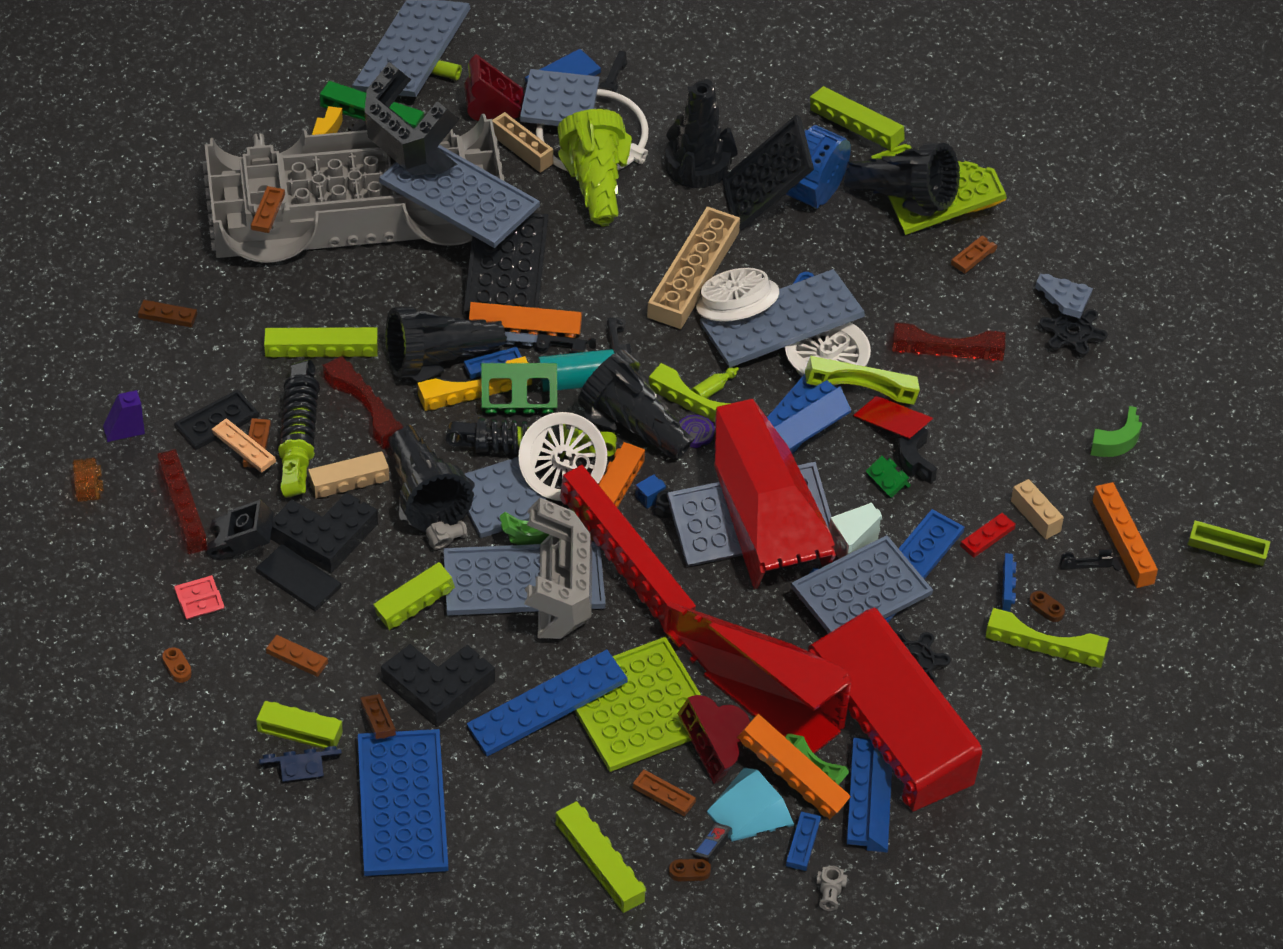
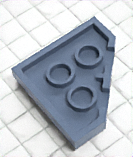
M1040 274L1035 286L1038 291L1045 293V297L1052 304L1059 306L1060 312L1077 318H1081L1093 291V288L1085 284H1076L1067 279H1058L1050 274Z

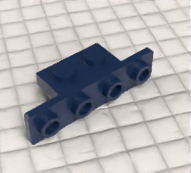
M336 746L325 747L324 751L316 752V749L304 750V754L297 755L295 751L284 752L281 757H275V754L263 755V759H259V765L280 762L282 782L324 777L321 757L341 755L342 752Z

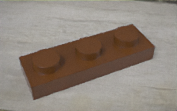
M143 300L138 311V318L191 328L197 317V309Z
M381 695L361 697V706L375 738L396 736V729Z

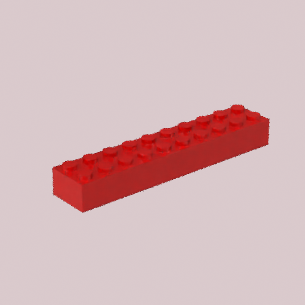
M580 465L563 474L560 493L561 501L575 512L593 537L595 544L598 547L600 546L606 558L614 563L618 573L626 578L629 587L637 592L641 602L649 607L652 616L657 617L661 622L662 628L664 629L666 605L669 602L695 610L696 605L586 468Z

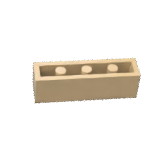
M504 112L492 120L497 140L541 173L553 165V148Z
M382 451L308 469L309 483L315 499L389 481V467Z

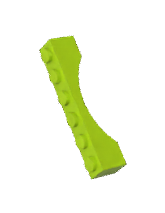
M810 356L805 368L806 382L811 385L818 386L826 380L832 385H860L879 391L897 402L914 405L920 391L916 376Z
M662 363L649 376V385L656 394L683 406L687 410L704 416L714 423L716 407L731 404L720 403L699 396L684 384L676 370Z
M996 608L992 610L985 637L1098 668L1102 667L1109 638L1091 633L1076 637L1046 635L1026 626L1013 613Z

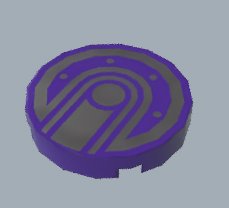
M690 415L679 422L680 427L695 439L690 447L698 448L704 444L706 446L714 438V425L704 416Z

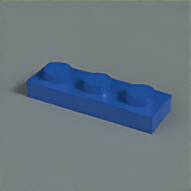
M514 347L464 361V367L470 379L481 376V363H506L508 360L522 356L518 348Z
M1005 553L1002 610L1010 612L1011 604L1015 605L1016 593H1012V589H1015L1016 577H1013V574L1016 573V562H1013V554Z
M806 812L800 813L786 861L787 867L807 870L821 816Z

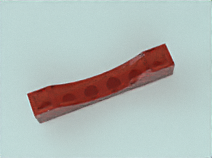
M895 323L892 351L1003 361L1006 332L985 331L979 335L967 338H944L929 334L914 324Z
M343 356L324 364V379L334 390L352 395L366 406L373 419V438L382 449L389 447V436L402 429V424L394 419L392 412L384 407L382 400L374 395L372 388L364 383L362 376L354 371L352 364L349 361L347 362Z
M176 449L158 453L159 471L172 499L187 553L192 554L207 550L206 535Z

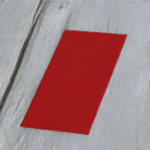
M875 396L853 415L856 418L909 439L933 419L930 416L879 396Z

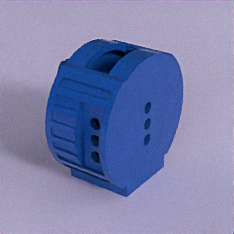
M813 125L808 130H805V135L814 170L790 189L786 195L818 209L820 205L825 204L839 187L848 167L851 144L846 138Z

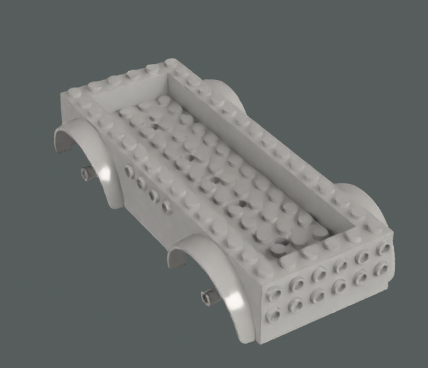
M481 114L478 123L467 133L461 136L454 135L453 129H451L439 144L504 181L492 119H486L485 114ZM305 129L302 130L299 140L292 147L281 153L274 151L273 145H265L263 134L259 133L260 140H258L257 134H254V147H247V154H242L243 157L234 156L223 151L215 143L214 138H210V144H205L206 162H203V171L207 175H204L205 186H209V188H205L206 199H210V201H207L208 212L212 213L208 214L209 225H213V227H210V237L214 238V240H211L212 251H216V258L241 256L248 260L268 263L289 259L308 249L424 239L434 244L447 246L460 245L472 241L471 234L379 183V177L391 168L396 161L368 138L367 130L307 135ZM267 186L285 189L284 199L270 233L251 230V223Z

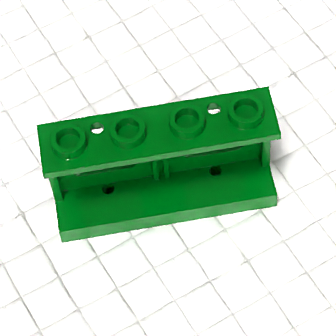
M481 363L482 411H485V414H497V411H504V414H515L516 411H523V414H534L535 411H542V414H552L553 411H557V363ZM490 379H510L512 381V402L510 404H491L489 402ZM528 379L549 380L550 402L548 404H529L527 402Z

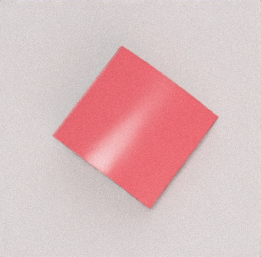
M212 575L174 586L186 620L225 609Z

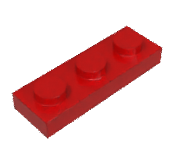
M1001 513L962 540L960 546L974 558L1013 531L1016 524L1005 514Z

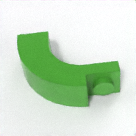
M1129 406L1126 424L1121 429L1116 431L1095 429L1091 455L1114 457L1128 452L1136 445L1142 422H1138L1139 415H1136L1137 407Z
M507 512L500 515L501 528L509 535L510 542L513 544H541L549 536L547 533L527 526L528 521L519 520Z
M787 734L785 736L787 740L838 785L849 773L846 766L827 763L818 758L808 747L804 736Z

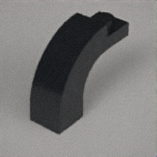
M923 427L910 439L901 436L898 459L902 469L909 477L912 478L917 474L921 479L932 484L936 480L937 467L918 453V450L927 443L928 430Z

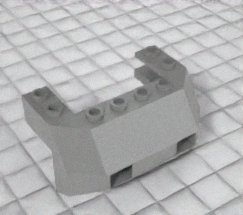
M539 498L528 509L529 521L527 526L547 533L549 536L540 544V575L536 577V586L529 584L525 588V592H527L525 605L538 609V638L561 639L583 625L592 615L591 537L589 531L574 511Z

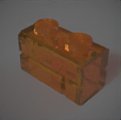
M95 458L74 460L73 470L77 501L100 499V491H104L102 479L98 480V477L102 476L101 465L96 464Z

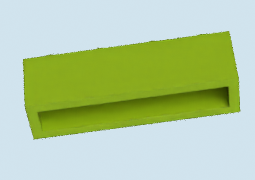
M1195 520L1188 545L1263 566L1271 541Z
M438 562L374 603L376 614L385 626L391 630L409 617L415 616L426 606L432 605L443 595L449 594L455 588L454 582L450 574Z
M265 701L256 719L258 732L322 749L330 746L337 747L343 733L342 721L337 718L303 711L296 707L280 705L277 702Z

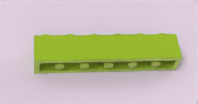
M824 86L810 96L811 111L882 147L893 150L905 140L903 125Z
M377 327L265 328V357H378Z
M576 801L557 811L555 824L621 911L625 913L645 902L646 888L644 884L635 878L632 868L625 865L621 854L618 851L615 852L607 836L604 837L600 832L598 824L595 821L592 822L585 807H581Z

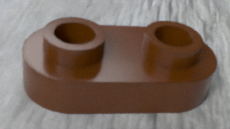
M1035 591L1030 595L1029 605L1033 610L1051 622H1059L1063 619L1065 608L1061 603L1043 591Z
M677 859L669 866L670 877L678 882L704 881L711 874V865L704 859Z

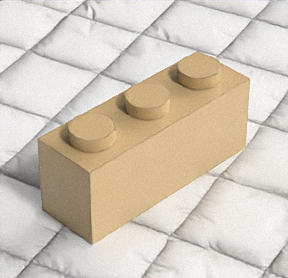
M1029 479L1013 487L1011 502L1045 539L1061 532L1064 517Z

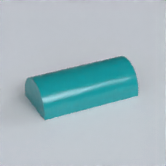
M609 349L538 357V363H557V390L582 388L592 373L607 358L614 354V351ZM541 379L543 392L550 391L549 380Z

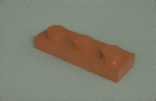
M267 186L251 223V230L270 233L284 199L285 189Z
M255 418L251 420L248 436L265 450L267 448L271 420ZM243 459V467L255 468L247 460Z
M276 635L266 648L267 654L316 677L320 675L328 664V658L279 635Z
M643 770L633 782V789L684 817L696 803V797L646 770Z

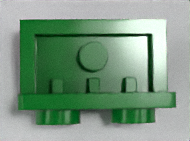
M881 456L866 472L892 498L905 485L909 488L911 484L907 481L909 477L902 470L898 472L895 469L898 465L891 458L886 460Z

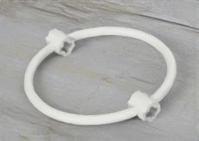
M598 89L597 96L620 101L628 106L638 117L641 124V139L638 145L631 143L627 165L633 161L643 164L648 155V150L644 149V147L646 146L649 134L645 115L627 97L609 90ZM537 124L536 136L544 141V124ZM553 155V164L567 171L562 161ZM617 164L618 170L624 168Z

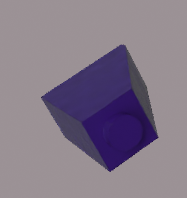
M137 390L118 394L103 425L107 442L145 434L142 406Z

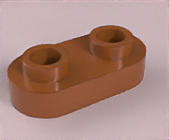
M174 647L166 649L162 656L163 663L172 679L179 683L188 681L192 676L191 666L182 651Z

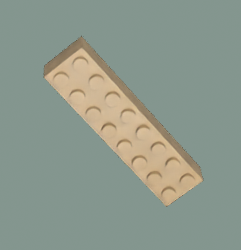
M706 207L650 298L647 318L682 329L701 297L702 286L713 277L739 234V217Z

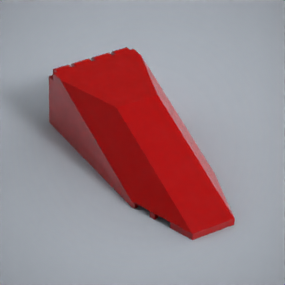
M754 399L716 407L714 466L753 588H758L765 571L779 568L778 561H780L782 567L797 564V557H799L800 562L816 559L815 552H817L822 567L832 563L836 556L832 535L788 445Z
M672 602L666 605L664 632L678 647L684 645L693 655L689 660L692 663L698 661L707 671L704 673L706 679L754 717L759 714L784 737L787 734L804 736L808 747L814 754L841 733L840 729L845 727L852 679L847 676L848 673L840 666L791 643Z

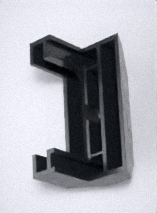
M388 62L366 90L365 119L368 138L412 175L441 174L458 165L442 152L438 146L459 121V118L437 101L416 128L411 126L389 108L411 79L392 63Z

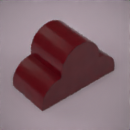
M477 54L469 60V76L464 82L469 116L479 121L481 114H485L486 119L493 120L505 112L513 119L519 118L524 101L523 88Z
M694 695L688 697L677 714L713 784H716L725 778L737 761L739 747L742 744L741 740L737 737L750 723V719L744 710L735 705L718 707L712 699L706 696Z

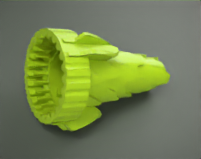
M589 109L573 113L558 124L557 130L560 144L558 154L571 177H576V180L579 181L585 206L589 207L590 220L604 227L609 226L614 221V217H618L616 199L618 187L616 179L619 178L617 164L621 167L627 166L632 137L625 132V125H623V119L620 114L607 109Z

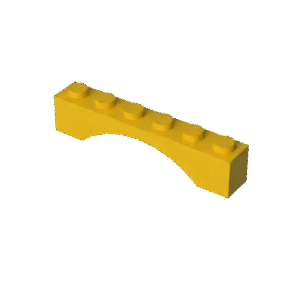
M525 356L506 361V363H528ZM435 378L418 382V397L424 411L470 401L482 397L481 379L468 382H450ZM490 379L489 396L512 390V381L510 379ZM532 379L527 380V386L532 385Z

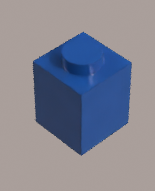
M652 475L636 484L635 497L648 509L656 504L658 493L663 491L666 485L661 479L659 480L655 475Z

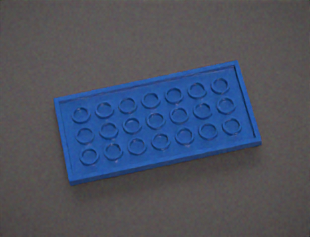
M440 729L398 731L396 736L376 739L373 733L358 734L364 876L448 871Z

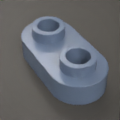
M505 332L507 336L506 344H515V341H520L522 345L533 346L538 338L537 334Z

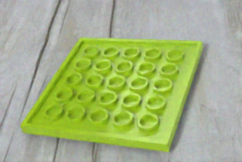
M666 637L612 656L627 676L628 682L574 710L606 767L611 772L691 741L677 713L688 697L701 694Z

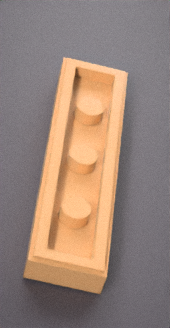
M227 418L212 428L214 435L261 473L276 462V458Z

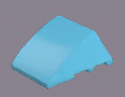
M743 768L707 811V814L714 822L732 828L733 834L729 838L731 841L756 836L757 833L767 830L772 832L776 828L787 826V828L794 826L783 798L763 775L755 769Z

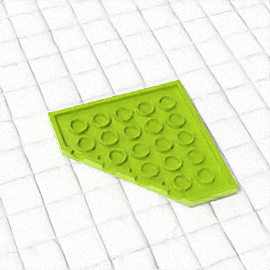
M903 144L895 147L893 150H886L871 157L895 156L907 149H911V146ZM958 161L960 180L955 200L947 209L936 211L932 216H921L903 209L902 203L907 199L888 196L904 234H910L1006 199V193L995 170L987 167V169L978 167V164L968 161Z

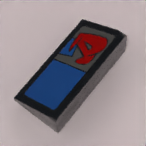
M715 822L692 855L711 863L733 834L732 828Z

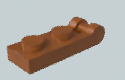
M982 235L951 260V265L965 274L986 256L993 254L997 249V245L993 242L990 243Z

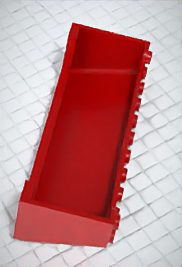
M873 607L864 611L809 645L808 652L840 666L848 673L847 676L852 679L848 702L850 714L861 725L862 731L870 737L873 746L881 752L884 761L893 768L896 777L900 778L904 783L902 800L912 811H916L975 784L982 756V748L979 741L877 608Z

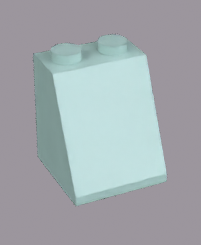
M872 503L830 518L829 531L835 544V554L839 559L878 540L882 515L879 509H876Z

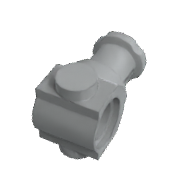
M441 521L431 524L426 529L429 545L434 550L445 548L454 538H465L468 534L466 524L463 521H458L454 525L444 524Z
M837 866L823 867L822 871H818L817 884H821L820 891L823 894L819 906L827 911H833L838 908L837 896L841 893V888L846 887L847 875H844V870Z

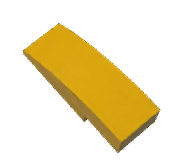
M328 106L325 118L317 117L312 135L337 133L343 121L342 108Z

